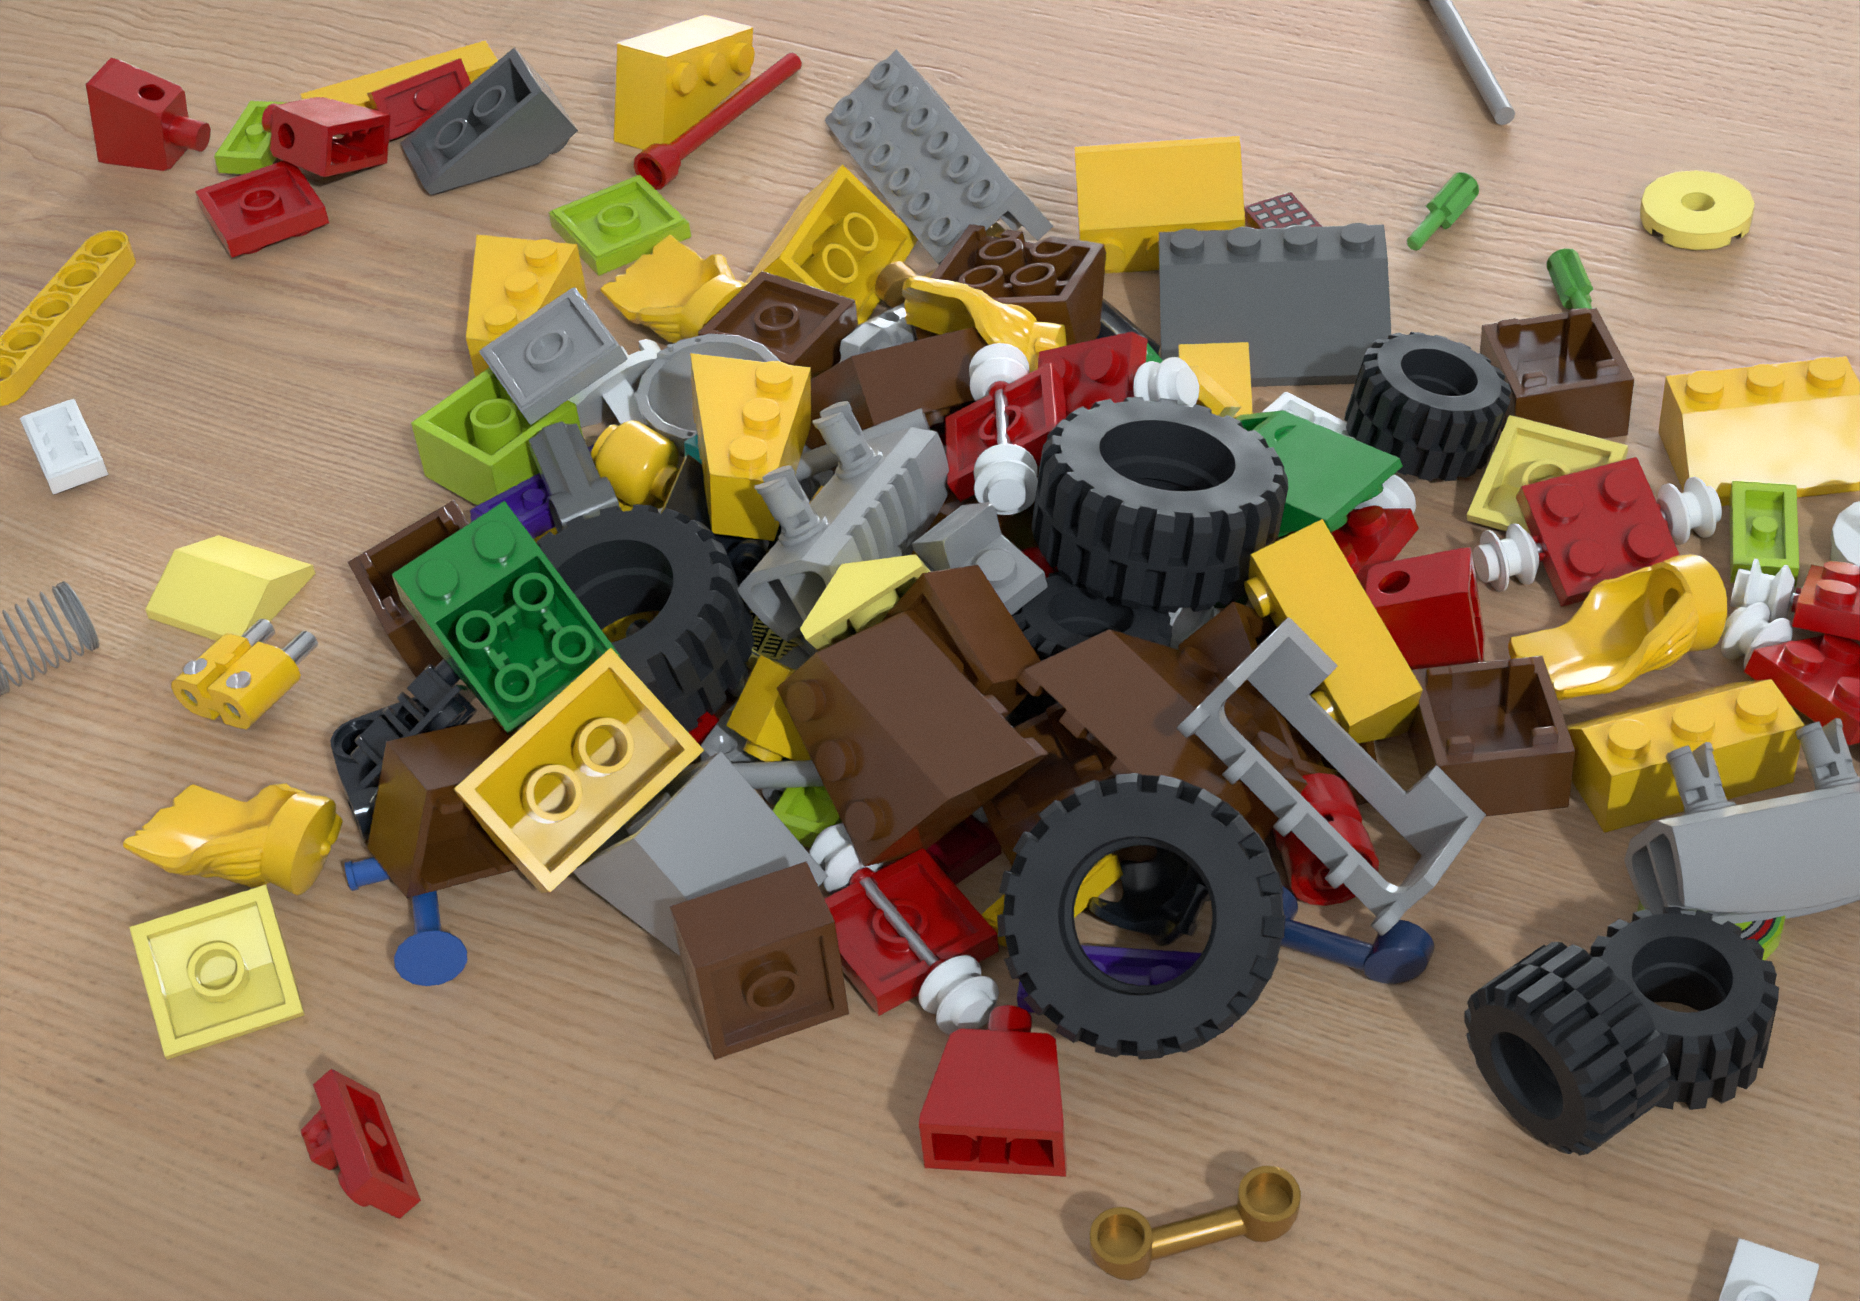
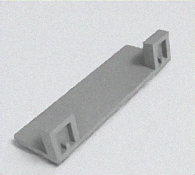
M897 49L887 59L879 62L872 69L870 75L850 95L840 99L833 111L826 117V124L938 265H940L969 224L985 226L987 231L1001 217L1014 231L1024 226L1037 241L1053 227L1036 205L1002 171L949 110V105Z

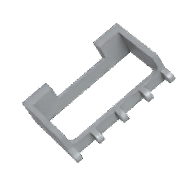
M1288 617L1176 729L1185 738L1196 734L1228 766L1222 776L1231 785L1240 778L1279 818L1273 827L1283 837L1292 831L1330 869L1324 879L1334 889L1343 883L1376 916L1371 926L1382 936L1400 920L1405 911L1435 887L1486 814L1437 765L1405 792L1309 695L1334 671L1337 665ZM1246 679L1422 855L1399 887L1388 883L1230 724L1224 711L1225 702Z

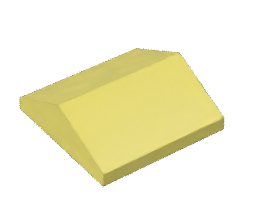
M1509 415L1467 512V521L1507 531L1510 524L1517 523L1530 534L1515 498L1521 486L1626 460L1628 445Z
M218 535L174 550L145 610L150 619L215 641L219 640L226 633L241 636L259 619H266L270 622L315 575V570L311 564Z
M916 554L841 564L800 627V630L805 639L815 649L821 651L881 622L921 574L930 572V570Z
M266 884L129 927L162 1049L167 1060L305 1016L291 959Z

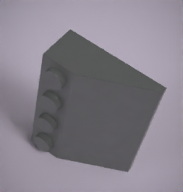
M1351 223L1346 226L1324 227L1294 225L1289 228L1266 229L1238 227L1232 230L1208 231L1181 229L1176 232H1159L1162 360L1170 357L1179 358L1178 344L1249 342L1251 387L1355 384L1367 349L1371 348L1373 342L1379 338L1387 339L1388 335L1391 334L1388 256L1384 224L1367 225L1364 223Z

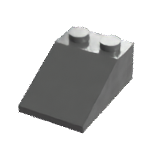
M514 47L405 138L401 145L423 187L430 195L538 164L550 154L557 153L563 149L570 137L578 132L551 87Z

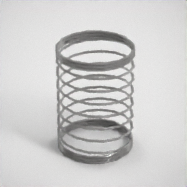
M65 581L60 582L56 587L52 586V592L63 614L77 634L81 654L77 652L66 638L63 628L43 592H40L39 596L52 622L65 641L69 660L64 657L53 643L38 609L30 598H27V603L52 646L57 665H54L40 648L37 638L18 604H15V609L39 651L44 672L28 654L8 613L2 610L9 629L26 656L32 678L27 675L13 656L6 638L0 629V640L12 659L19 679L18 684L0 661V696L8 693L10 690L7 676L16 686L20 687L22 685L20 671L27 679L33 681L35 678L33 666L38 672L45 675L47 673L45 660L57 669L60 665L58 654L63 660L70 663L72 660L70 648L81 657L84 655L83 644L90 651L99 648L98 636L86 610L76 593Z

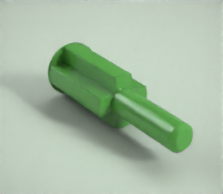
M1464 172L1455 173L1426 205L1430 211L1429 214L1407 239V245L1410 249L1414 251L1420 250L1440 226L1448 229L1478 196L1479 185L1471 175Z
M1570 248L1555 251L1548 258L1546 267L1562 305L1569 310L1572 307L1573 309H1591L1590 303L1592 299L1589 293L1594 289L1579 254Z

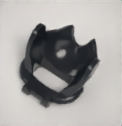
M1155 846L1157 853L1151 860L1141 862L1125 860L1120 863L1123 875L1120 877L1123 886V896L1120 901L1110 902L1102 898L1093 897L1089 909L1109 923L1127 930L1148 934L1158 946H1167L1181 938L1183 934L1188 936L1194 935L1200 923L1197 918L1205 902L1210 901V897L1202 878L1186 860L1167 849Z

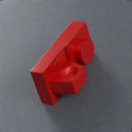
M459 58L369 92L367 95L373 110L391 114L389 140L415 131L469 86L471 82L462 59Z
M331 1068L313 1084L321 1108L301 1129V1135L304 1138L309 1158L313 1163L330 1171L339 1165L341 1170L338 1173L339 1184L353 1202L362 1207L371 1205L400 1219L416 1206L421 1199L380 1094Z

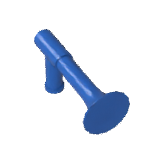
M374 857L357 862L352 860L345 862L346 877L352 891L359 890L361 886L391 879ZM437 891L413 896L414 935L408 937L398 946L394 955L395 969L401 978L412 984L422 986L441 985L453 980L463 971L468 961L467 948L459 938L451 933L442 931Z

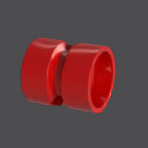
M1315 773L1302 776L1308 784L1300 794L1379 873V859L1370 836L1362 824L1360 810L1347 782L1332 774ZM1273 828L1271 831L1277 848L1281 852V861L1291 889L1298 899L1310 905L1328 906L1344 903L1356 897L1343 883L1334 889L1324 879L1330 869L1292 831L1283 837Z

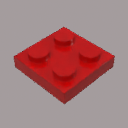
M284 160L195 191L202 212L231 258L241 254L256 253L269 244L289 237L303 236L310 233L314 228L329 224L325 205L298 166Z

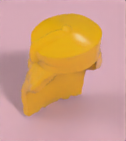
M669 235L653 247V254L642 255L633 265L625 269L626 274L617 275L615 282H608L600 289L630 322L649 327L668 342L676 343L683 339L697 337L698 332L748 283L735 279L727 264V259L722 254H713L704 260L691 248L680 243L672 235Z
M913 276L903 283L902 296L906 298L904 302L906 324L937 334H945L975 326L989 345L1004 343L1021 350L1028 360L1029 373L1038 369L1040 351L1067 346L1064 325L1038 322L1031 312L1023 307L1013 304H1002L989 297L982 290L971 288L966 284L949 280H937L926 276Z
M1692 554L1674 556L1650 567L1598 583L1592 587L1580 609L1565 624L1553 629L1511 637L1508 643L1509 655L1511 659L1543 655L1558 701L1587 695L1609 694L1621 689L1644 673L1672 666L1687 652L1704 651L1713 648L1722 636L1727 618L1726 590L1718 571L1704 558Z
M287 783L269 785L248 802L238 801L192 784L173 799L172 807L160 809L148 823L142 826V830L135 831V836L126 838L123 842V847L134 855L159 866L168 873L183 876L197 875L204 878L220 877L253 888L272 883L298 896L305 893L320 875L331 851V846L338 839L343 820L336 813V803L334 800L325 796L308 794L303 790L290 787Z

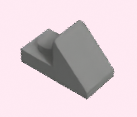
M990 502L960 506L912 543L914 551L936 571L979 565L1011 615L1047 588L1044 571L1001 534L995 506Z

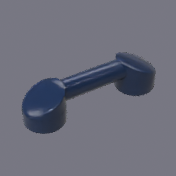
M1282 886L1284 892L1282 894L1284 916H1286L1285 933L1281 942L1282 947L1362 970L1371 980L1384 984L1410 981L1417 978L1427 968L1434 952V942L1431 936L1420 926L1409 921L1399 920L1384 935L1380 936L1377 934L1374 943L1371 944L1294 921L1298 912V902L1294 895Z

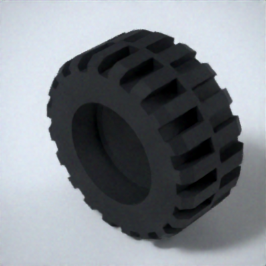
M1126 397L1123 402L1114 403L1111 399L1095 402L1089 410L1081 407L1071 412L1065 419H1062L1047 435L1046 443L1043 445L1031 526L1038 548L1051 567L1057 566L1060 575L1073 585L1083 584L1086 586L1089 594L1103 600L1107 596L1121 600L1122 606L1140 609V605L1157 607L1158 612L1176 613L1179 608L1190 607L1193 612L1210 610L1216 602H1220L1224 606L1233 601L1235 602L1246 593L1244 582L1249 580L1251 554L1278 540L1288 493V477L1284 471V466L1273 447L1269 448L1263 436L1255 430H1245L1242 422L1228 415L1220 417L1212 414V409L1197 404L1194 407L1177 404L1178 400L1160 398L1159 402L1144 401L1143 397Z
M633 505L632 511H622L618 506L600 509V515L585 520L584 516L581 515L566 522L568 528L556 535H553L550 531L536 542L601 630L613 622L632 614L660 611L644 628L611 644L620 654L625 664L687 732L698 727L697 719L708 712L713 715L725 703L727 697L724 692L727 688L735 690L746 670L743 662H748L752 654L754 637L751 630L754 623L749 606L738 592L737 588L740 584L722 543L716 541L710 529L700 522L690 521L689 516L667 508L660 514L658 509L651 505Z
M1120 774L1116 775V778L1100 782L1093 780L1074 788L1075 793L1062 801L1055 800L1038 814L1041 820L1030 832H1023L1012 850L1017 853L1010 871H1004L999 893L1005 894L1004 910L1002 915H997L999 937L1005 936L1009 957L1005 958L1004 961L1012 980L1019 979L1028 994L1024 1000L1037 1016L1044 1014L1057 1026L1055 1030L1057 1033L1073 1043L1081 1041L1095 1047V1052L1112 1057L1120 1055L1138 1056V1059L1142 1060L1162 1058L1165 1055L1178 1052L1185 1053L1200 1047L1221 1033H1224L1248 1012L1259 999L1278 963L1281 942L1285 933L1286 916H1284L1282 894L1284 892L1279 872L1276 871L1269 855L1270 851L1260 835L1244 819V816L1231 805L1209 791L1181 779L1164 775ZM1130 846H1157L1182 857L1202 878L1209 893L1212 906L1211 932L1200 957L1180 976L1156 985L1128 984L1104 973L1086 955L1075 928V901L1085 876L1105 856Z

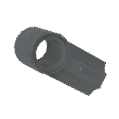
M558 422L542 428L539 434L529 439L530 451L549 493L548 504L558 533L568 528L566 522L581 515L586 520L599 516L600 509L614 506L620 508L609 480L605 476L600 478L577 423L565 424L564 422Z

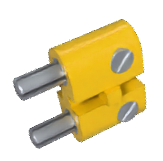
M259 619L241 636L224 634L199 658L187 663L183 668V672L171 682V688L178 701L190 712L211 720H215L220 715L224 724L240 729H248L300 680L301 674L297 665L318 646V642L312 633L302 631L282 650L265 644L275 634V629L268 620Z

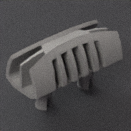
M838 402L821 411V418L813 420L815 428L820 431L831 453L836 456L838 466L833 477L810 504L808 497L795 476L792 466H782L762 477L764 483L755 485L757 493L762 496L772 516L780 523L782 532L776 544L737 589L750 609L779 637L787 642L802 634L800 627L841 564L911 555L914 550L912 543L926 533L950 492V487L947 484V474L949 472L947 457L937 432L910 427L866 440L864 432L851 411L852 408L849 402Z
M1835 718L1824 727L1821 726L1820 722H1815L1795 732L1797 739L1800 740L1809 771L1815 783V790L1806 793L1736 805L1735 802H1728L1725 797L1722 781L1712 753L1714 751L1713 746L1710 742L1703 743L1693 752L1688 745L1668 753L1666 759L1671 766L1685 814L1657 820L1630 839L1624 861L1643 907L1649 909L1654 915L1663 914L1664 907H1680L1681 914L1695 915L1696 911L1700 910L1713 914L1712 921L1722 925L1727 921L1735 924L1766 920L1785 915V919L1800 917L1859 901L1860 777L1857 776L1852 763L1853 760L1842 730L1843 724L1841 719Z

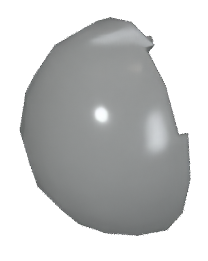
M706 334L683 339L674 344H668L667 348L657 352V359L642 374L638 390L634 392L639 412L646 426L670 439L677 446L679 455L685 457L684 441L697 434L692 412L690 353L759 362H780L763 344L739 335Z

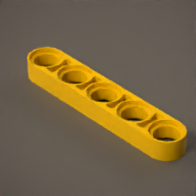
M108 230L89 237L0 336V380L4 379L0 381V407L17 401L27 392L136 263L135 255L129 238L124 232Z

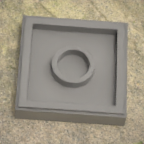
M575 287L479 351L530 425L628 360L618 342Z

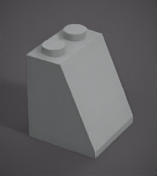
M722 751L678 774L573 871L584 884L679 956L680 952L670 906L806 861L818 887L828 877L825 871Z

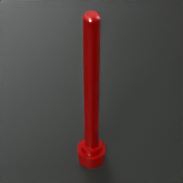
M788 53L671 143H654L649 145L634 158L636 174L641 175L655 190L665 187L677 177L681 160L799 71L802 67L800 57L795 53Z

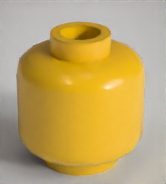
M636 420L623 422L619 426L613 424L607 427L598 437L591 451V457L600 478L607 477L616 497L631 506L651 505L658 498L662 501L667 500L680 470L677 468L679 460L677 446L670 439Z

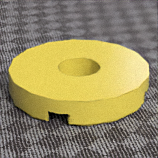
M1698 170L1674 172L1657 178L1645 188L1641 200L1640 218L1643 227L1651 235L1654 229L1656 232L1663 234V242L1673 247L1696 251L1711 250L1727 246L1731 243V237L1740 234L1742 238L1749 232L1755 203L1749 190L1738 181L1719 173Z

